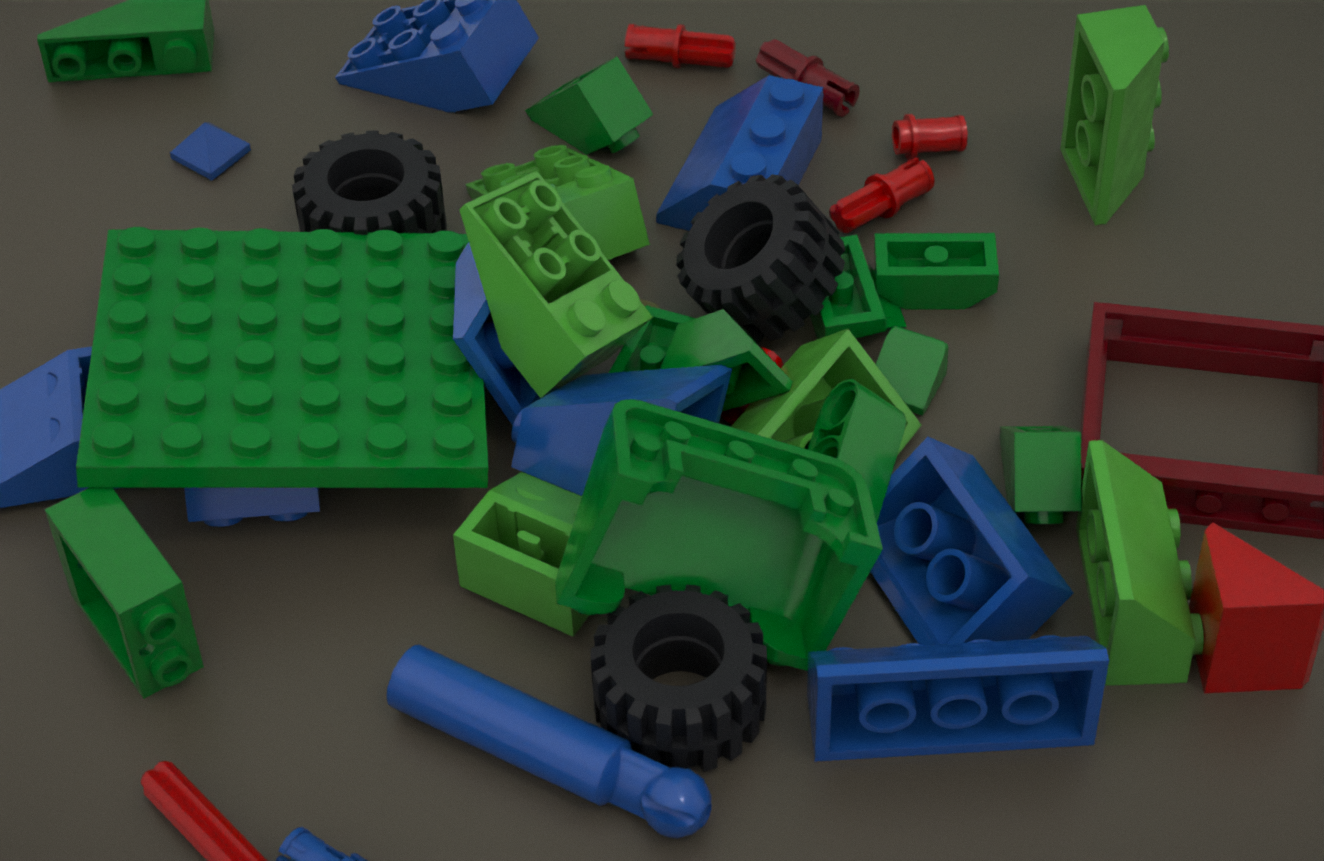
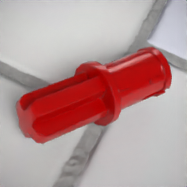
M629 24L625 36V47H629V49L625 50L626 59L670 62L674 68L680 69L682 63L728 68L732 66L736 53V43L731 35L686 31L685 25L678 24L676 29Z
M915 157L887 174H873L867 177L863 188L840 199L831 206L829 216L835 222L837 230L842 233H849L878 216L883 218L893 217L904 203L933 189L935 179L931 167L926 161L921 160L919 162V158Z

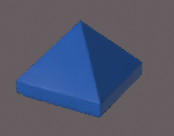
M204 122L170 152L171 159L210 180H214L247 154L251 147L250 143L210 122Z

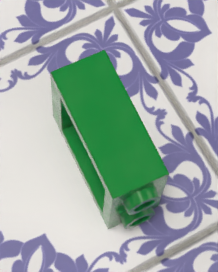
M87 488L45 509L72 597L143 699L165 687H171L182 682L188 675L203 668L204 664L183 583L113 488Z

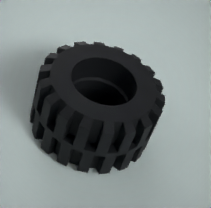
M366 130V134L355 135L354 132L341 135L342 139L328 140L320 144V151L309 152L303 158L304 166L296 168L293 176L295 183L292 184L300 232L329 229L335 232H354V234L368 235V233L378 230H391L397 233H435L446 231L447 229L440 167L436 165V157L430 150H423L422 143L414 138L403 140V134L390 132L385 135L379 134V130Z
M772 174L767 179L763 175L751 176L744 184L737 181L729 185L727 191L722 195L716 194L707 202L709 205L702 213L697 212L691 220L693 226L690 231L683 234L680 245L684 249L677 255L676 266L681 270L677 275L680 284L686 289V293L707 314L724 309L756 343H760L765 336L770 341L782 338L786 330L791 329L795 332L804 326V320L811 314L816 316L824 307L822 304L826 296H832L838 286L834 279L843 273L845 261L840 256L845 252L844 241L838 236L839 231L792 180L786 181L783 176Z
M670 584L657 586L656 594L650 596L640 591L629 597V607L619 606L616 610L607 614L608 625L599 624L594 634V647L591 648L590 661L596 723H601L602 729L628 740L632 744L633 751L669 767L677 766L688 769V767L700 765L702 771L706 772L718 768L717 758L723 756L732 761L742 754V741L748 743L754 741L759 733V721H764L766 713L767 646L763 645V632L759 624L750 623V612L740 603L731 607L728 606V595L714 590L710 595L701 593V586L686 584L685 591H672ZM678 671L696 673L706 678L700 682L684 686L665 685L653 680L660 675Z

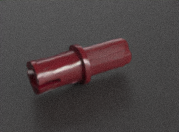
M777 39L764 42L759 48V54L756 58V64L759 68L772 76L823 87V106L832 110L837 116L843 117L850 112L849 108L842 104L843 101L852 107L855 106L859 98L860 87L856 83L849 82L823 67L821 58L817 56L806 57Z

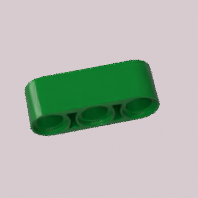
M846 379L837 384L824 400L808 450L844 461L864 477L868 485L877 522L905 431L906 417L905 413L854 379Z

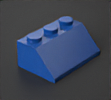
M768 75L717 105L656 214V223L690 231L693 226L691 220L697 212L702 213L709 205L707 202L716 194L722 195L727 191L729 185L740 181L742 184L746 183L751 176L763 175L767 179L772 174L780 175L786 181L792 180L799 185L822 140L823 87Z
M927 437L891 475L877 521L883 550L870 572L918 644L967 643L977 639L991 641L1029 639L1074 594L973 455Z

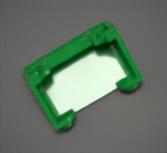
M634 399L620 400L614 404L604 425L555 581L556 602L559 605L570 607L585 615L611 613L616 610L624 597L625 588L638 592L643 591L649 595L656 594L657 586L670 584L672 591H685L686 584L701 586V593L710 595L716 590L728 595V606L742 604L750 612V623L759 624L763 632V645L767 646L768 663L776 666L787 665L808 671V652L826 651L883 550L868 485L864 477L855 468L834 457Z

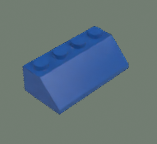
M1046 635L1036 639L1004 641L977 639L967 643L935 645L908 643L898 647L865 649L838 647L829 651L808 652L807 698L815 762L1094 745L1109 664L1107 649L1088 636L1060 637Z

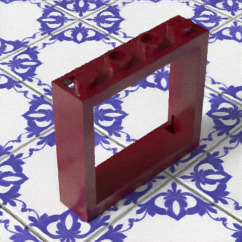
M1094 302L1087 346L1080 425L1081 490L1089 441L1100 440L1106 360L1318 383L1317 475L1128 453L1121 454L1162 482L1167 509H1177L1180 523L1210 526L1212 523H1215L1222 528L1324 540V326Z

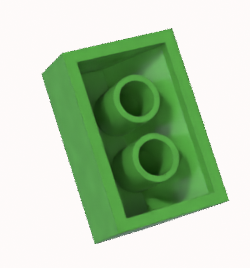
M1146 5L1077 14L1060 150L1094 225L1106 224L1144 177L1147 152H1152L1154 149L1155 137L1152 119L1154 109L1159 108L1161 105L1162 92L1159 75L1161 63H1165L1168 60L1169 43L1164 28L1156 26Z
M849 329L801 345L781 368L793 381L790 391L752 402L731 425V427L808 450L824 400L837 384L846 379H854L905 413L906 426L898 454L922 426Z
M1103 440L1089 441L1081 490V511H1078L1076 532L1096 642L1107 649L1109 657L1105 686L1187 683L1193 655H1200L1203 652L1204 631L1200 614L1190 613L1188 601L1192 594V575L1188 560H1178L1176 548H1179L1181 537L1177 509H1167L1161 481Z

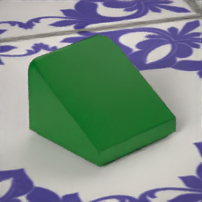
M893 326L886 336L876 366L913 413L923 416L947 374L949 347L944 341Z

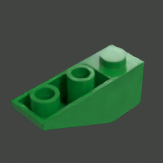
M127 0L37 35V42L48 82L212 72L215 30L209 0Z

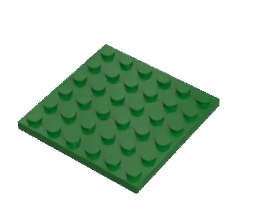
M145 227L108 229L76 463L78 488H488L484 380L479 378L453 340L456 261L469 242L467 234H458L453 231L397 233L391 230H378L368 233V235L354 234V232H335L329 229H318L311 232L273 231L266 228H257L250 231H213L201 227L188 230H150Z

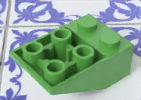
M554 145L538 150L533 155L535 160L516 167L513 163L489 167L482 171V179L465 184L468 194L474 200L538 171L546 183L550 184L558 192L562 203L584 231L597 241L601 252L607 260L650 245L634 179L611 168L609 165H604L589 158L587 155L567 148L565 145Z
M538 171L476 198L459 209L501 349L540 398L609 359L653 318L640 301L635 289L623 280L601 252L597 241L584 231L562 203L558 192L550 184L546 183Z
M520 472L490 489L453 534L460 587L574 637L589 615L557 604L555 581L582 496L524 472Z

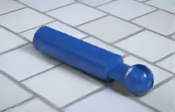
M420 644L412 646L403 654L392 672L386 698L388 705L393 709L598 806H603L609 802L645 819L648 825L662 836L677 839L693 835L705 825L710 816L712 795L704 779L691 769L677 766L670 768L632 750V744L628 740Z

